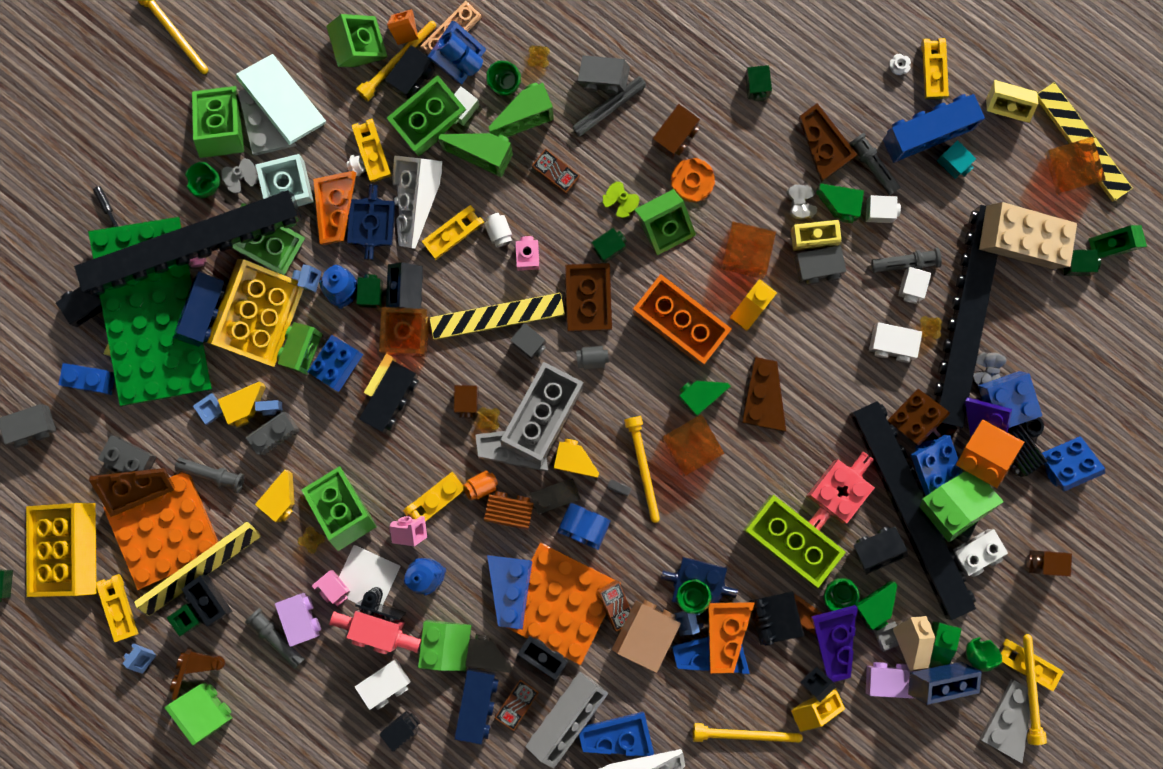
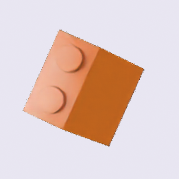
M982 420L964 448L956 466L998 488L1024 442L991 423Z

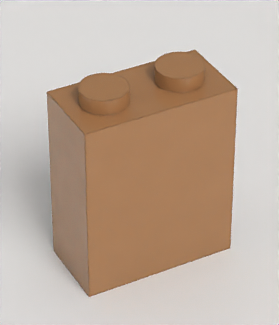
M636 600L612 650L657 673L681 623L675 620V614L665 609L661 613L655 610L657 605L647 600H644L643 603Z

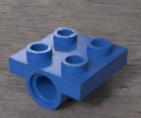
M452 21L427 57L454 81L462 85L468 76L476 74L483 64L481 56L486 51V48L457 22Z
M331 335L307 372L339 392L363 354Z
M943 435L936 440L924 441L919 446L916 445V452L911 454L926 496L963 473L962 469L956 466L959 459L950 435Z
M1081 436L1042 452L1047 459L1044 465L1049 480L1054 486H1060L1063 491L1105 474V467Z

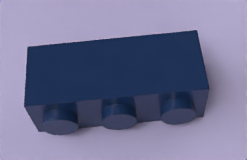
M202 272L196 274L173 338L197 347L203 341H208L211 330L208 329L210 321L214 322L218 314V309L215 308L217 301H222L226 290L222 288L223 280Z
M958 662L910 672L908 695L929 705L980 693L982 671L964 662Z
M472 668L467 670L455 740L482 745L483 740L488 739L490 725L486 723L488 715L492 716L495 704V702H491L492 693H497L499 679H495L496 673Z

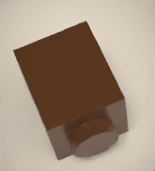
M477 385L454 386V413L459 414V418H473V414H478L479 387Z

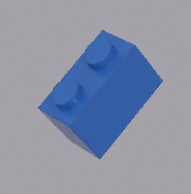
M63 363L58 385L112 395L115 377L113 372Z

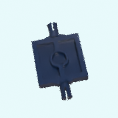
M372 184L369 185L368 198L352 199L349 210L347 243L364 246V260H374V247L393 246L395 202L383 201L377 198L378 185Z
M682 557L680 568L676 574L663 570L661 580L674 582L672 602L678 603L676 596L679 587L684 582L693 579L700 580L709 587L712 597L711 603H719L722 595L736 599L738 589L725 586L726 567L687 557Z

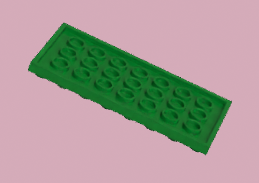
M180 217L88 231L93 259L182 228ZM188 264L170 266L166 272L159 274L153 272L148 274V277L144 280L128 281L126 286L116 289L113 287L105 289V293L100 295L121 407L212 390L204 344L202 343L197 347L173 338L192 285Z

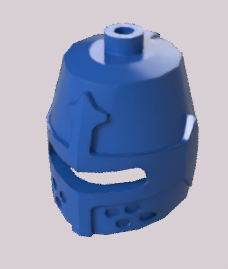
M340 265L329 267L324 272L322 280L319 281L324 296L339 309H343V307L353 302L357 295V280L348 269Z
M430 558L415 559L414 562L409 564L405 572L404 583L416 594H424L426 596L440 587L444 580L446 569L439 562Z

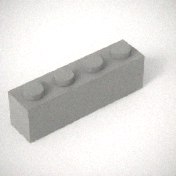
M579 672L525 747L540 762L555 768L606 698L608 692L593 679Z

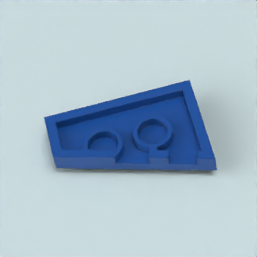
M487 555L498 626L522 630L532 561Z
M709 636L672 645L678 669L710 671ZM742 646L734 673L750 674Z
M644 711L586 725L579 733L583 752L625 754L626 756L654 755Z

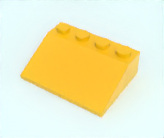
M237 259L206 343L275 367L278 352L283 346L286 331L292 322L304 289L297 286L298 281L247 260Z
M96 503L26 506L27 597L96 594Z

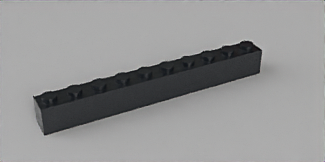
M287 190L75 265L74 269L82 292L98 296L105 293V289L124 287L127 285L126 282L131 280H144L148 277V274L153 272L156 274L166 272L170 266L176 264L177 266H183L190 263V259L209 257L212 255L211 252L218 249L220 251L233 248L235 243H248L253 241L255 236L261 234L268 236L275 233V229L294 227L298 221L302 220L294 194Z
M985 205L978 206L970 214L969 223L972 224L971 230L966 234L965 245H967L966 253H963L960 266H963L962 274L958 275L956 281L958 293L952 301L954 313L953 317H950L947 330L950 331L949 337L945 339L943 345L945 357L944 361L941 360L938 373L941 374L940 381L936 383L934 388L936 402L950 412L940 425L950 426L955 429L963 428L966 415L965 400L970 396L998 254L979 250L986 211Z
M876 401L850 413L869 456L874 459L872 463L945 618L954 620L975 610V596L965 586L966 578L962 570L956 567L954 552L951 548H947L944 541L946 538L919 507L926 495L922 486H918L915 480L917 474L911 465L909 466L905 459L907 453L902 445L899 446L895 438L898 436L896 429L892 424L889 425L886 419L888 416L886 408L883 404L880 405Z

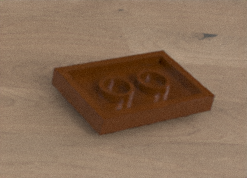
M610 263L565 265L568 332L612 330Z

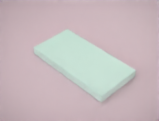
M273 54L236 74L237 80L289 145L325 125L326 120Z

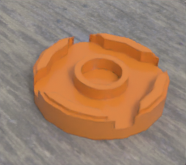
M698 158L681 161L674 168L671 176L672 189L676 191L682 200L687 202H699L706 199L711 194L715 184L711 166Z

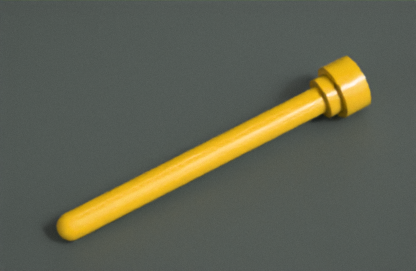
M137 0L141 5L149 7L202 74H207L208 67L156 4L155 0Z
M434 21L428 22L418 32L419 39L408 42L369 82L361 83L356 88L359 95L369 102L374 97L375 88L389 75L411 45L416 48L436 28V23Z
M642 416L624 419L625 427L632 433L650 518L653 523H657L660 517L640 433L641 425H643Z
M1025 634L1023 636V648L1031 728L1027 732L1028 744L1043 745L1047 743L1046 732L1040 726L1033 641L1031 635Z
M703 723L693 724V742H703V740H708V738L796 743L803 740V736L800 733L710 729L708 726H704Z

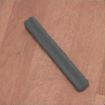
M638 76L626 85L625 92L614 94L573 125V131L576 135H583L644 89L646 83L643 78Z

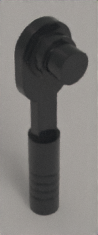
M95 187L93 191L104 214H108L113 226L118 227L111 213L113 209L102 187Z

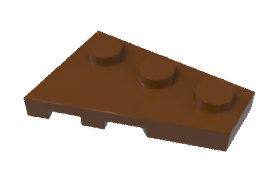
M818 103L799 116V121L821 182L858 155Z
M758 357L754 358L741 423L786 432L777 361Z
M165 468L89 477L91 485L110 517L172 492L175 489Z

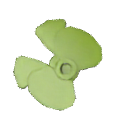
M615 182L609 186L606 195H603V204L605 208H608L617 201L620 203L616 216L626 218L638 207L640 199L637 194H628L624 191L622 182Z

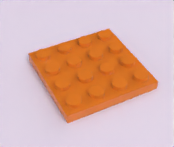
M181 472L170 477L175 486L174 491L110 517L106 508L103 507L137 590L170 577L219 542L192 477L189 474Z
M540 542L531 560L532 568L523 629H508L526 638H529V636L534 639L537 638L552 651H557L565 658L581 665L606 615L597 590L615 581V579Z

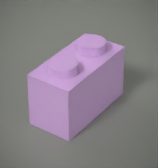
M305 593L275 603L290 647L320 636V623L317 618L313 617L311 612L313 604L310 597H306Z
M873 662V666H867L866 694L880 697L914 698L908 695L910 670L907 664L897 663L896 667H887V663Z

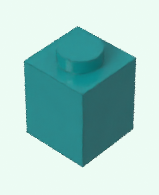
M957 140L937 162L956 179L961 174L965 177L974 168L971 164L976 158Z

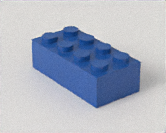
M966 94L960 95L953 99V103L948 105L945 102L933 107V111L929 113L922 111L913 115L912 120L905 122L902 119L892 124V128L887 131L886 136L883 138L892 162H898L973 131L985 119L975 95L972 94L967 97Z

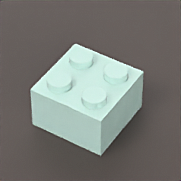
M299 154L256 164L263 199L289 190L294 194L298 206L314 203L305 162Z

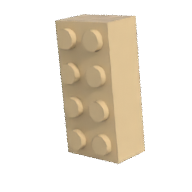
M1004 202L987 205L979 250L1050 269L1070 267L1077 223Z

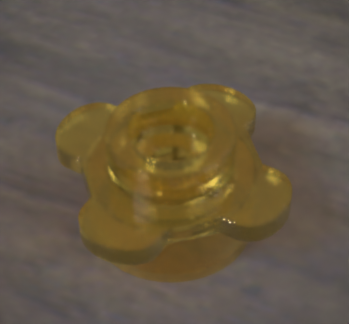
M533 45L529 47L530 58L527 61L530 67H548L549 61L547 59L550 49L546 46Z
M921 317V330L919 331H922V338L929 336L933 337V339H938L941 336L942 320L939 317Z
M482 407L478 410L480 416L477 426L480 429L491 428L492 430H497L499 428V409L493 408L491 410Z
M311 526L307 527L305 534L298 538V544L306 547L310 554L316 553L321 543L325 542L324 535L316 532L315 528Z

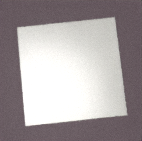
M354 545L339 578L350 590L346 594L348 600L358 603L363 599L366 592L374 587H379L383 591L380 603L383 605L401 566Z

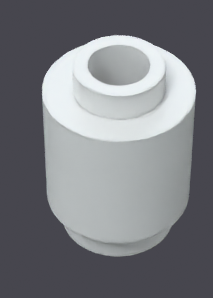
M499 213L488 216V221L484 225L492 244L499 248L511 243L512 233L505 215L500 216Z

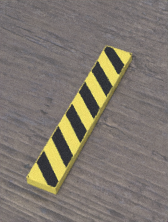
M1055 82L1037 94L1038 102L1111 201L1114 202L1130 191L1133 187Z
M561 293L434 316L430 317L433 339L438 340L564 316L565 312Z
M244 523L134 602L136 607L146 615H152L183 593L182 588L197 577L208 575L261 537L259 531L250 523Z

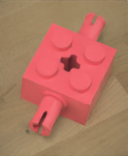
M862 452L852 467L846 466L839 459L834 460L807 494L820 507L808 522L819 531L830 516L836 518L842 524H847L875 488L864 480L862 476L874 459L868 457V454ZM843 487L844 495L838 496L839 491L837 488Z
M360 609L355 611L354 617L334 611L329 624L330 626L348 630L347 638L352 640V644L360 647H365V645L373 646V650L381 654L392 652L398 647L417 653L422 640L403 634L405 622L400 620L390 622L382 619L381 614L374 613L373 615H368L360 612Z

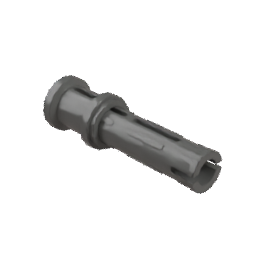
M862 133L849 144L860 156V162L867 164L890 196L900 189L901 186H899L879 159L877 149L873 148L865 138L866 134Z
M939 248L925 252L916 250L910 255L871 259L873 273L909 267L919 270L930 266L939 268L942 264Z
M182 457L177 459L180 463H175V471L214 482L216 487L220 488L223 486L232 489L237 494L244 485L245 475L242 473L239 475L228 472L226 468L215 469L183 459Z
M260 608L257 609L245 623L247 625L250 624L259 633L258 637L260 639L265 638L295 669L305 658L292 646H289V643L275 629V623L270 622L261 613L262 610Z

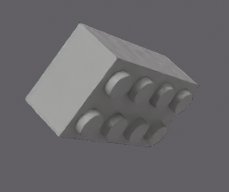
M543 362L500 440L501 446L542 466L580 396L584 382Z

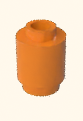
M484 471L468 479L463 484V490L470 501L474 499L479 500L496 491L498 481L493 473Z

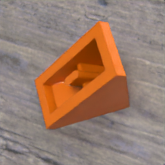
M412 9L391 15L387 25L398 45L419 39Z

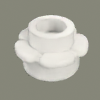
M896 54L890 60L889 67L895 75L906 74L911 68V61L907 56Z
M351 155L349 161H347V168L349 171L357 172L356 176H360L361 173L366 171L363 159L360 155Z

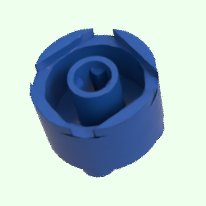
M570 503L557 532L584 545L588 541L587 546L599 550L611 521L597 513Z

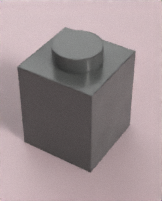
M525 323L510 340L514 346L531 359L535 356L540 357L546 349L544 346L546 340Z

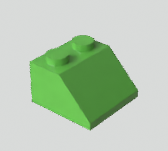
M340 14L326 26L338 67H358L387 58L376 16Z
M674 189L634 209L656 255L696 236L685 203Z
M293 322L292 327L289 326L286 331L285 339L287 340L285 346L281 347L278 352V364L307 375L323 334L314 327Z
M425 620L423 623L418 668L441 671H466L471 625Z

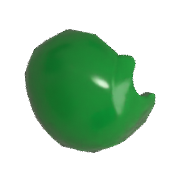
M497 61L491 64L486 72V81L495 93L507 96L518 90L521 84V73L511 62Z
M194 163L185 173L188 180L186 187L195 197L207 198L217 192L220 185V177L217 171L208 163Z
M846 578L834 579L827 584L824 591L825 605L830 611L857 605L860 598L858 587Z
M697 579L684 582L679 587L676 596L679 607L686 613L693 615L703 613L709 607L712 600L709 587Z
M980 637L972 639L966 645V657L974 668L983 672H989L1002 663V655L991 640L980 641Z

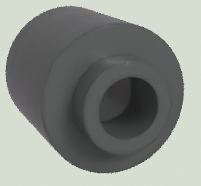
M603 346L584 347L582 350L576 351L578 368H584V370L605 368V363H609L608 349L603 350Z

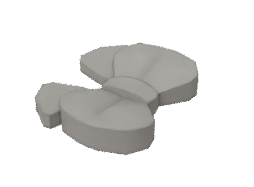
M244 158L239 167H224L222 170V179L228 186L227 189L233 193L241 192L240 180L243 178L251 187H254L259 180L257 169L250 159Z
M794 185L788 188L786 194L792 200V208L790 210L792 218H812L817 212V207L806 204L805 200L815 195L813 189L808 185Z
M981 353L977 356L976 363L986 367V371L974 373L973 380L978 385L1001 378L999 368L1006 364V358L999 353Z

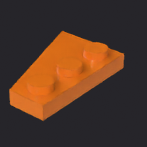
M349 171L313 179L319 242L322 245L344 241L357 172Z
M754 602L710 603L708 607L710 673H734Z

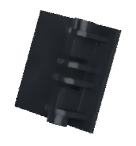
M374 587L366 592L363 599L355 604V607L360 608V612L368 615H373L374 613L381 614L382 619L390 622L400 620L406 615L404 611L380 604L383 591L379 587Z
M793 591L749 601L754 602L752 614L760 645L768 646L774 644V642L804 636Z

